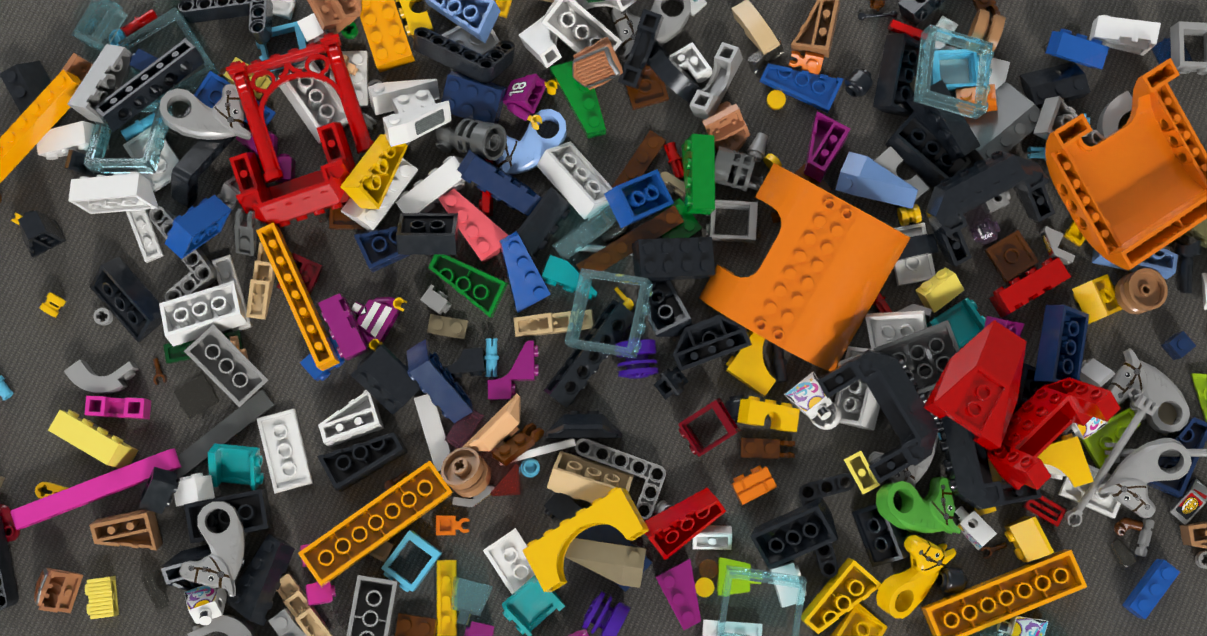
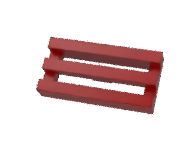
M1044 496L1038 499L1060 511V514L1055 513L1035 500H1028L1023 504V508L1055 527L1059 526L1067 511ZM1030 503L1057 518V520L1055 521L1029 506Z

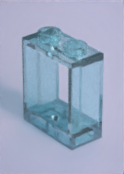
M92 0L71 35L82 43L102 51L106 44L110 45L128 15L122 11L123 7L115 2Z

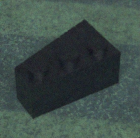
M37 210L24 213L22 218L18 219L23 241L32 258L66 241L57 221Z

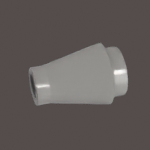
M757 133L746 151L747 155L756 156L755 162H761L765 157L768 136L764 133Z

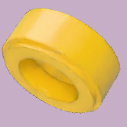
M773 90L768 94L766 102L769 108L779 110L784 106L786 97L782 91Z
M768 154L763 159L769 169H771L774 163L782 167L780 160L773 154Z
M707 577L699 578L695 583L696 593L701 597L712 595L714 592L712 580Z

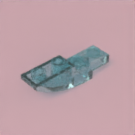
M609 203L587 220L581 222L553 245L563 260L573 256L613 226L617 219Z

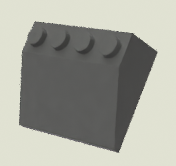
M1006 81L996 89L997 111L963 115L981 145L969 153L976 162L990 158L991 154L996 151L1008 152L1036 127L1041 110Z
M948 320L873 348L874 351L894 355L898 360L903 359L908 367L905 370L909 377L913 376L918 384L915 388L919 394L934 389L949 359L960 350Z

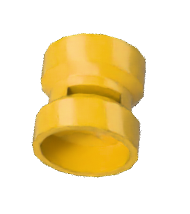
M914 204L913 209L905 207L897 209L898 219L902 227L909 225L910 222L919 223L922 221L918 204Z
M49 292L46 296L47 300L40 305L39 309L56 318L60 307H63L66 301L56 294Z

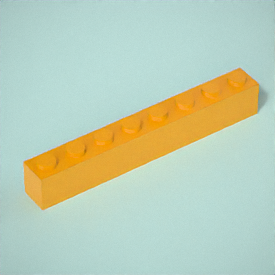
M63 69L0 137V183L69 110L70 106L67 104L82 82L78 76Z
M273 222L256 230L317 368L324 371L339 364L340 361L280 228Z

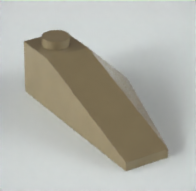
M574 538L566 551L565 557L619 585L640 588L646 548Z

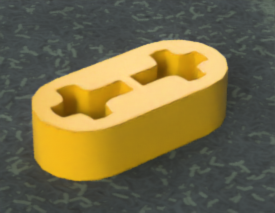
M41 482L36 486L35 494L38 498L42 499L52 495H44V492L41 491L46 486L47 490L52 491V494L68 489V487L50 482Z

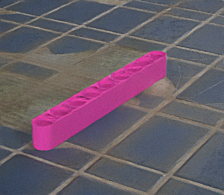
M175 448L11 510L10 513L16 530L27 528L146 482L154 467L171 472L181 468Z

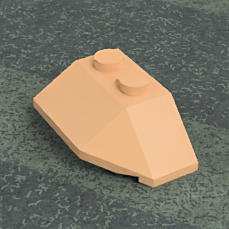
M516 394L463 447H470L476 452H493L505 443L504 440L508 436L512 438L520 430L518 426L520 425L521 397Z

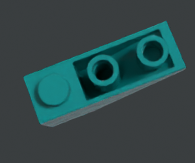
M552 255L549 256L542 275L546 284L551 286L561 285L563 290L571 293L574 291L580 292V296L590 300L592 297L597 298V291L568 261Z

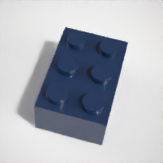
M452 71L447 76L441 102L449 101L452 115L498 124L503 106V97L507 87L492 82L487 84L481 83L460 72Z

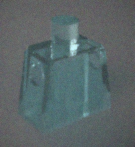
M454 577L451 609L459 611L456 623L468 626L471 614L480 616L493 586Z

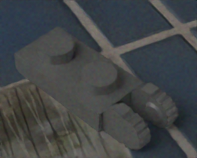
M238 208L234 224L236 253L255 257L257 253L256 224L254 223L255 212L249 211L247 222L242 221L243 209Z

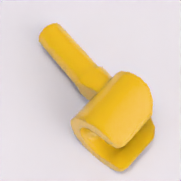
M616 287L614 290L624 301L623 305L631 311L634 307L633 301Z

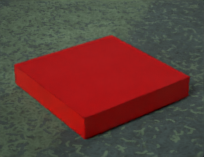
M894 19L887 28L898 34L906 33L919 42L926 40L929 34L926 31Z

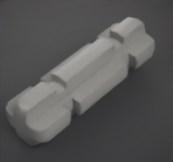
M1144 518L1142 520L1143 529L1140 531L1137 541L1139 546L1135 550V554L1141 557L1147 556V547L1150 545L1152 536L1151 528L1153 529L1155 524L1153 520Z

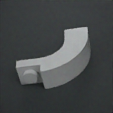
M1129 91L1117 96L1101 112L1097 123V131L1105 138L1116 132L1121 117L1131 112L1132 96Z
M78 360L64 370V372L76 386L83 390L98 394H112L127 388L128 386L124 380L127 381L133 378L139 368L135 363L129 361L110 375L98 376L86 361Z
M222 614L212 619L209 625L199 624L192 627L193 631L187 634L188 636H205L217 631L228 636H257L250 624L230 614Z

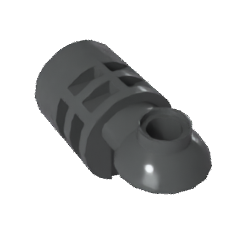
M466 118L458 124L455 131L450 128H436V147L445 153H450L452 150L457 149L459 153L467 154L470 150L483 159L497 160L506 148V131L499 124Z
M719 146L715 160V183L728 185L742 191H746L749 188L758 192L766 176L757 177L751 175L756 156H750L746 153H740ZM732 165H735L734 173L730 172Z

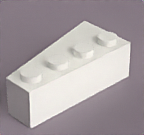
M449 156L443 161L441 167L432 169L428 173L429 176L427 178L417 181L413 185V189L403 192L399 196L400 199L395 202L402 213H427L435 207V202L440 203L438 199L453 188L460 190L465 187V180L461 178L462 174L457 170L463 158Z

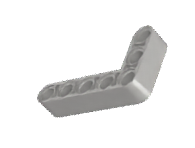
M158 206L157 209L150 210L149 218L164 238L167 239V233L173 226L172 222L175 216L169 210ZM163 212V218L159 220V214ZM199 247L182 259L190 272L166 292V301L174 299L177 294H179V297L205 290L217 279L216 269ZM197 255V261L193 263L192 258ZM208 269L209 274L204 278V271ZM194 282V287L190 290L189 284Z
M584 438L578 440L575 446L578 455L645 479L636 507L639 509L641 505L648 506L649 514L645 517L642 516L643 520L650 518L666 477L665 469L658 464ZM582 442L589 444L590 448L586 453H581L578 449L579 444ZM605 449L608 452L607 458L599 459L596 455L597 451ZM619 455L624 456L626 459V463L623 466L615 464V458ZM634 463H643V472L636 473L633 470ZM656 468L662 471V477L658 480L654 479L651 475L652 470ZM647 487H653L656 490V495L653 498H648L645 495Z

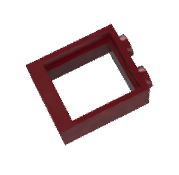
M720 398L678 424L681 436L687 438L690 443V450L694 455L697 454L698 457L741 431L736 422L730 417L727 408ZM713 408L728 433L704 448L689 423Z

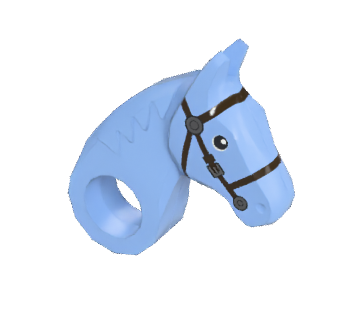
M545 109L534 114L540 115L542 122L552 121L558 125L559 131L552 138L545 139L538 135L537 130L532 128L531 122L521 141L507 136L506 148L500 158L495 160L497 167L509 175L527 172L536 168L547 149L559 146L565 141L567 136L566 121L559 112Z

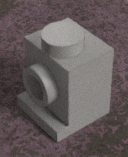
M1008 190L998 195L999 201L992 198L981 204L986 215L1010 204L1011 196Z
M431 284L420 300L439 315L443 312L446 313L452 305L446 300L448 296L440 290L436 293V288Z

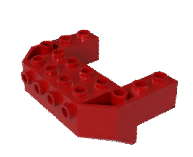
M332 122L317 128L328 164L320 166L321 170L269 188H266L255 152H246L229 158L241 193L236 195V198L245 213L248 214L249 211H254L255 218L267 225L274 222L281 228L290 225L291 220L296 219L299 222L308 219L307 215L314 213V216L326 213L325 209L331 207L332 210L343 207L342 203L348 202L350 196L340 186L356 166L342 123Z
M1070 377L1045 385L1038 389L1012 415L1001 447L992 451L988 450V458L999 475L1015 489L1019 490L1023 485H1027L1038 490L1051 475L1042 460L1037 457L1072 423L1084 426L1093 417L1107 422L1121 408L1110 390Z

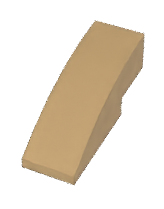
M744 0L731 8L734 19L742 26L746 36L764 55L780 46L779 41L768 24L749 0Z

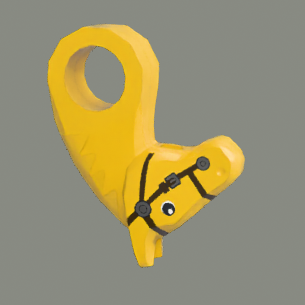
M917 535L908 536L904 542V547L910 553L911 568L884 580L877 592V605L894 618L903 619L908 616L926 597L936 581L941 568L956 555L954 548L945 551L947 548L946 543L937 546Z

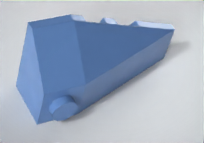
M850 151L842 166L836 186L837 191L912 209L918 193V189L897 177L870 157Z

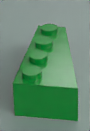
M573 61L551 66L550 73L557 82L561 93L564 95L587 139L605 135L606 128L595 88L589 90V88L582 86L573 78Z
M691 134L681 145L686 194L685 207H687V213L710 215L715 210L714 135Z
M434 255L428 268L488 317L493 318L508 283L449 255Z

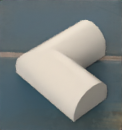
M693 42L670 55L683 70L688 69L698 83L706 81L712 75V68Z

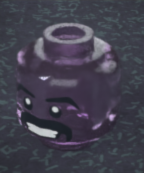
M988 217L973 223V229H970L975 242H979L981 245L997 240L998 232L1001 231L997 221L993 222Z

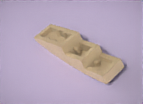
M259 242L257 261L254 264L253 279L250 281L246 317L266 320L275 272L261 242Z
M592 309L514 318L515 337L590 330L594 325Z
M288 572L280 578V588L276 591L282 597L283 603L293 614L294 620L306 636H333L315 607L308 606L306 594L292 575Z

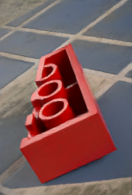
M1049 258L1041 263L1043 267L1037 270L1034 267L1025 272L1026 277L1023 279L1017 277L1010 281L1009 284L1011 286L1006 289L1001 286L993 291L994 296L989 299L1000 317L1002 318L1012 313L1029 301L1069 279L1071 276L1060 258L1055 260Z
M705 488L644 521L649 529L644 534L666 560L724 514L726 510L708 488Z

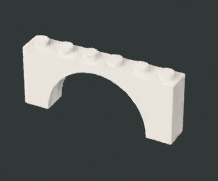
M587 0L575 1L585 10L608 6L622 12L637 0H605L588 3ZM543 16L520 33L519 37L526 49L548 68L562 56L557 49L558 36L541 23L544 18Z

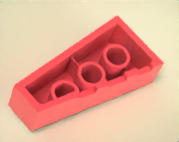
M453 188L438 199L447 213H458V229L482 264H485L502 252L500 240L509 235Z

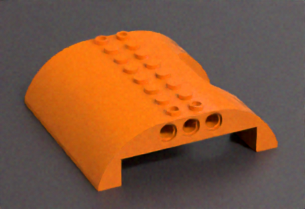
M1171 58L1138 78L1133 89L1131 114L1127 123L1122 128L1094 146H1087L1081 137L1091 132L1092 128L1082 113L1051 132L1046 143L1045 155L1050 177L1078 229L1099 254L1111 263L1126 270H1131L1207 219V153L1168 82L1180 75Z
M774 163L755 197L772 206L781 218V229L760 268L756 273L748 277L734 275L733 272L717 264L715 275L710 277L699 298L721 314L786 351L822 369L832 371L836 369L910 237Z

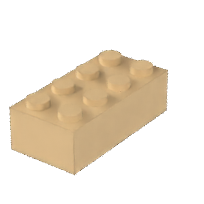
M560 451L553 466L547 488L556 493H563L574 499H581L592 504L594 500L601 497L603 499L609 495L608 492L615 487L627 489L629 492L634 475Z

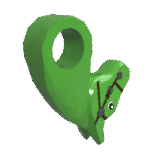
M944 476L931 479L929 492L924 499L911 483L905 481L886 483L877 492L876 506L878 512L884 519L898 528L915 533L943 531L949 534H960L961 529L953 521L955 506L948 478ZM896 491L902 498V506L899 511L893 503Z

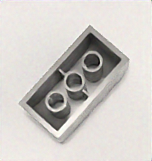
M357 575L347 636L389 635L397 581Z

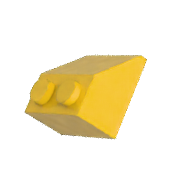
M1108 274L1072 289L1074 299L1079 303L1082 312L1089 314L1088 324L1122 310L1115 297V288Z
M1024 516L1004 526L1006 529L1005 535L1009 542H1013L1016 548L1014 549L1015 555L1022 562H1030L1054 553L1036 516Z

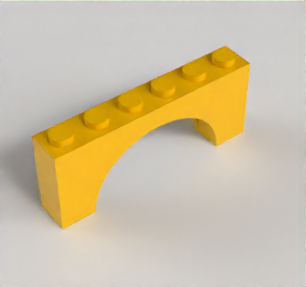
M749 331L748 334L750 335L752 345L740 349L736 357L732 355L726 363L728 366L726 371L760 396L765 397L776 380L769 374L763 361L762 351L765 338Z
M1072 433L1061 436L1060 441L1052 442L1037 457L1042 460L1043 464L1051 465L1061 470L1069 478L1073 487L1094 482L1078 436H1073ZM988 459L992 481L1001 482L1003 478L999 475L990 459ZM996 507L982 510L975 508V511L981 516L996 511Z
M621 487L611 489L608 492L609 495L603 499L601 497L594 500L592 506L587 509H580L575 513V517L563 520L559 523L560 526L558 528L546 531L543 534L544 537L539 540H532L527 544L528 547L522 550L544 592L551 593L567 583L564 574V557L572 540L585 529L601 524L611 525L618 529L627 540L631 541L649 531L627 489Z

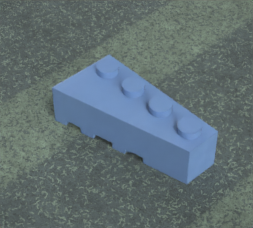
M425 0L430 7L483 43H486L500 13V9L494 0Z
M1162 248L1131 270H1126L1111 263L1094 249L1092 263L1131 272L1142 268H1150L1159 272L1164 279H1168L1176 273L1178 255Z

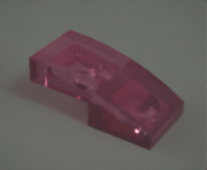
M473 409L472 413L454 424L445 441L456 448L463 447L484 415Z

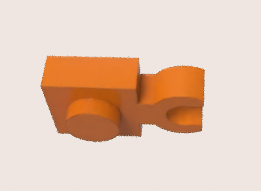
M792 51L791 56L796 57L797 60H790L789 66L797 67L800 65L802 66L801 71L820 74L824 55L806 51L803 56L798 51Z
M436 515V535H456V530L468 533L470 529H464L462 524L465 521L469 522L470 519L462 518L456 521V516Z

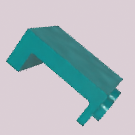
M967 297L928 322L927 327L948 320L957 344L961 348L984 329L986 318L980 316L976 303Z
M214 443L208 451L209 475L212 477L213 487H218L221 482L251 485V490L254 491L263 483L264 475L261 473L263 457L260 455V448Z
M534 575L502 603L504 610L502 613L507 620H513L517 624L515 627L522 635L526 633L527 636H532L531 631L556 608L558 611H561L565 604L555 591L551 593L544 592Z

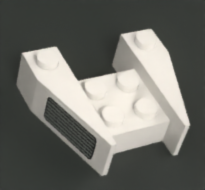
M437 79L384 82L368 86L370 103L375 115L391 111L395 112V114L383 117L385 135L391 147L411 142L452 121L449 101L437 104L434 101L440 99Z

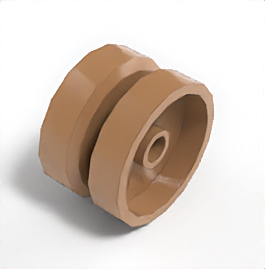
M979 9L969 29L965 49H978L980 45V53L990 57L1000 40L1006 18L995 14L990 19L989 11Z
M1142 268L1124 275L1115 287V297L1118 304L1130 314H1141L1156 309L1165 302L1168 295L1165 279L1159 272L1150 268Z
M461 447L452 451L445 458L441 467V476L458 495L471 498L486 489L491 479V468L474 449Z

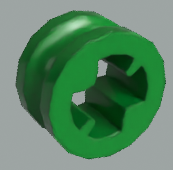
M352 22L341 31L342 35L347 39H353L358 34V28ZM347 26H351V28L354 27V29L351 30L350 34H348L347 31H345L347 30Z

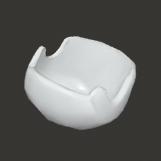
M833 402L827 407L831 412L827 419L821 420L818 415L810 419L818 428L830 430L839 424L841 410Z

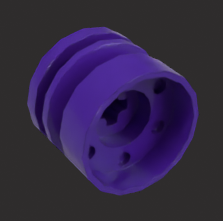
M631 340L615 344L616 357L625 358V361L618 363L617 367L626 368V370L618 371V377L639 379L658 374V368L649 367L650 365L657 364V360L648 359V356L656 354L655 340Z
M601 591L589 606L584 616L582 629H587L589 624L592 623L594 626L590 632L591 634L598 628H601L600 636H617L631 607L619 601L612 608L610 605L613 597L610 596L607 602L603 603L602 600L606 593Z

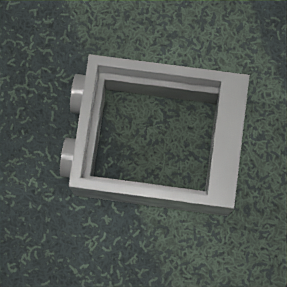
M1177 22L1170 27L1171 59L1180 74L1197 72L1199 75L1207 74V23ZM1184 35L1203 36L1204 62L1185 61Z
M715 200V210L710 215H707L710 216V224H706V235L712 237V241L755 243L758 202ZM716 208L748 210L747 236L715 234Z

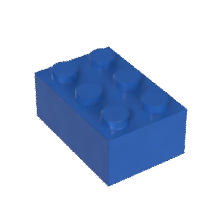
M658 169L622 183L604 193L620 228L658 213L674 204Z
M216 195L209 199L204 198L197 207L192 206L185 215H179L173 220V226L167 233L168 237L165 244L183 259L221 232L231 209Z

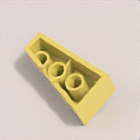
M59 410L48 431L104 464L119 469L130 465L139 451L124 443L123 439L115 435L111 436L108 434L109 431L93 426L94 423L92 421L78 418L79 414L72 410H68V412Z

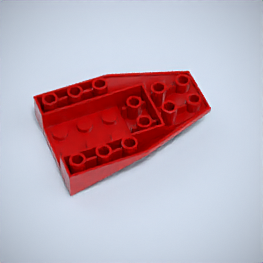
M993 320L949 359L923 408L938 418L947 416L975 434L976 436L973 441L987 450L992 451L1000 448L1018 400L1027 341Z

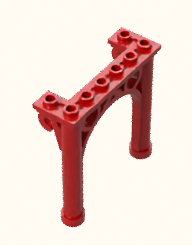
M327 33L320 39V44L316 42L310 43L304 49L294 48L281 56L280 54H274L264 61L261 59L254 60L248 66L245 62L235 61L230 63L229 67H226L231 79L234 80L265 173L263 176L266 183L282 179L284 175L265 123V105L271 94L288 81L299 78H313L329 84L340 97L356 144L357 153H366L374 143L371 140L340 47L342 45L339 34ZM317 59L323 60L326 64L325 68L320 73L311 71L309 65L312 61ZM306 60L305 70L307 72H303L302 68H295L292 64ZM284 67L283 72L278 75L280 79L276 81L274 74L270 71ZM330 67L336 83L325 76ZM269 76L272 78V83L268 89H262L256 86V80L259 77ZM253 90L264 94L259 106Z

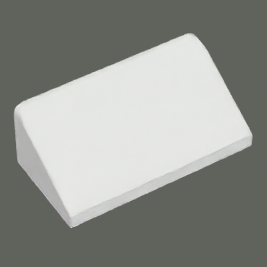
M720 525L707 526L692 538V549L731 550L732 527Z

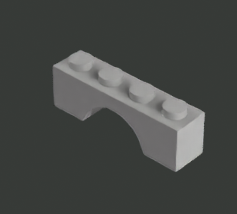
M724 42L721 43L714 57V67L709 82L702 90L696 91L689 105L695 117L705 120L715 114L743 60L739 47Z

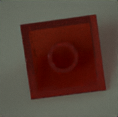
M515 464L492 490L490 495L493 497L523 495L521 467Z

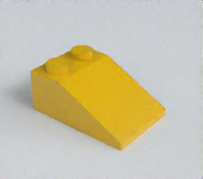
M858 603L847 613L830 636H883L888 627Z

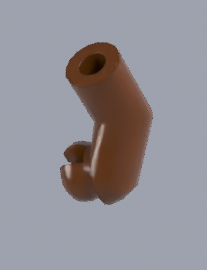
M1124 517L1114 525V531L1119 536L1125 535L1124 532L1130 528L1141 531L1143 522Z

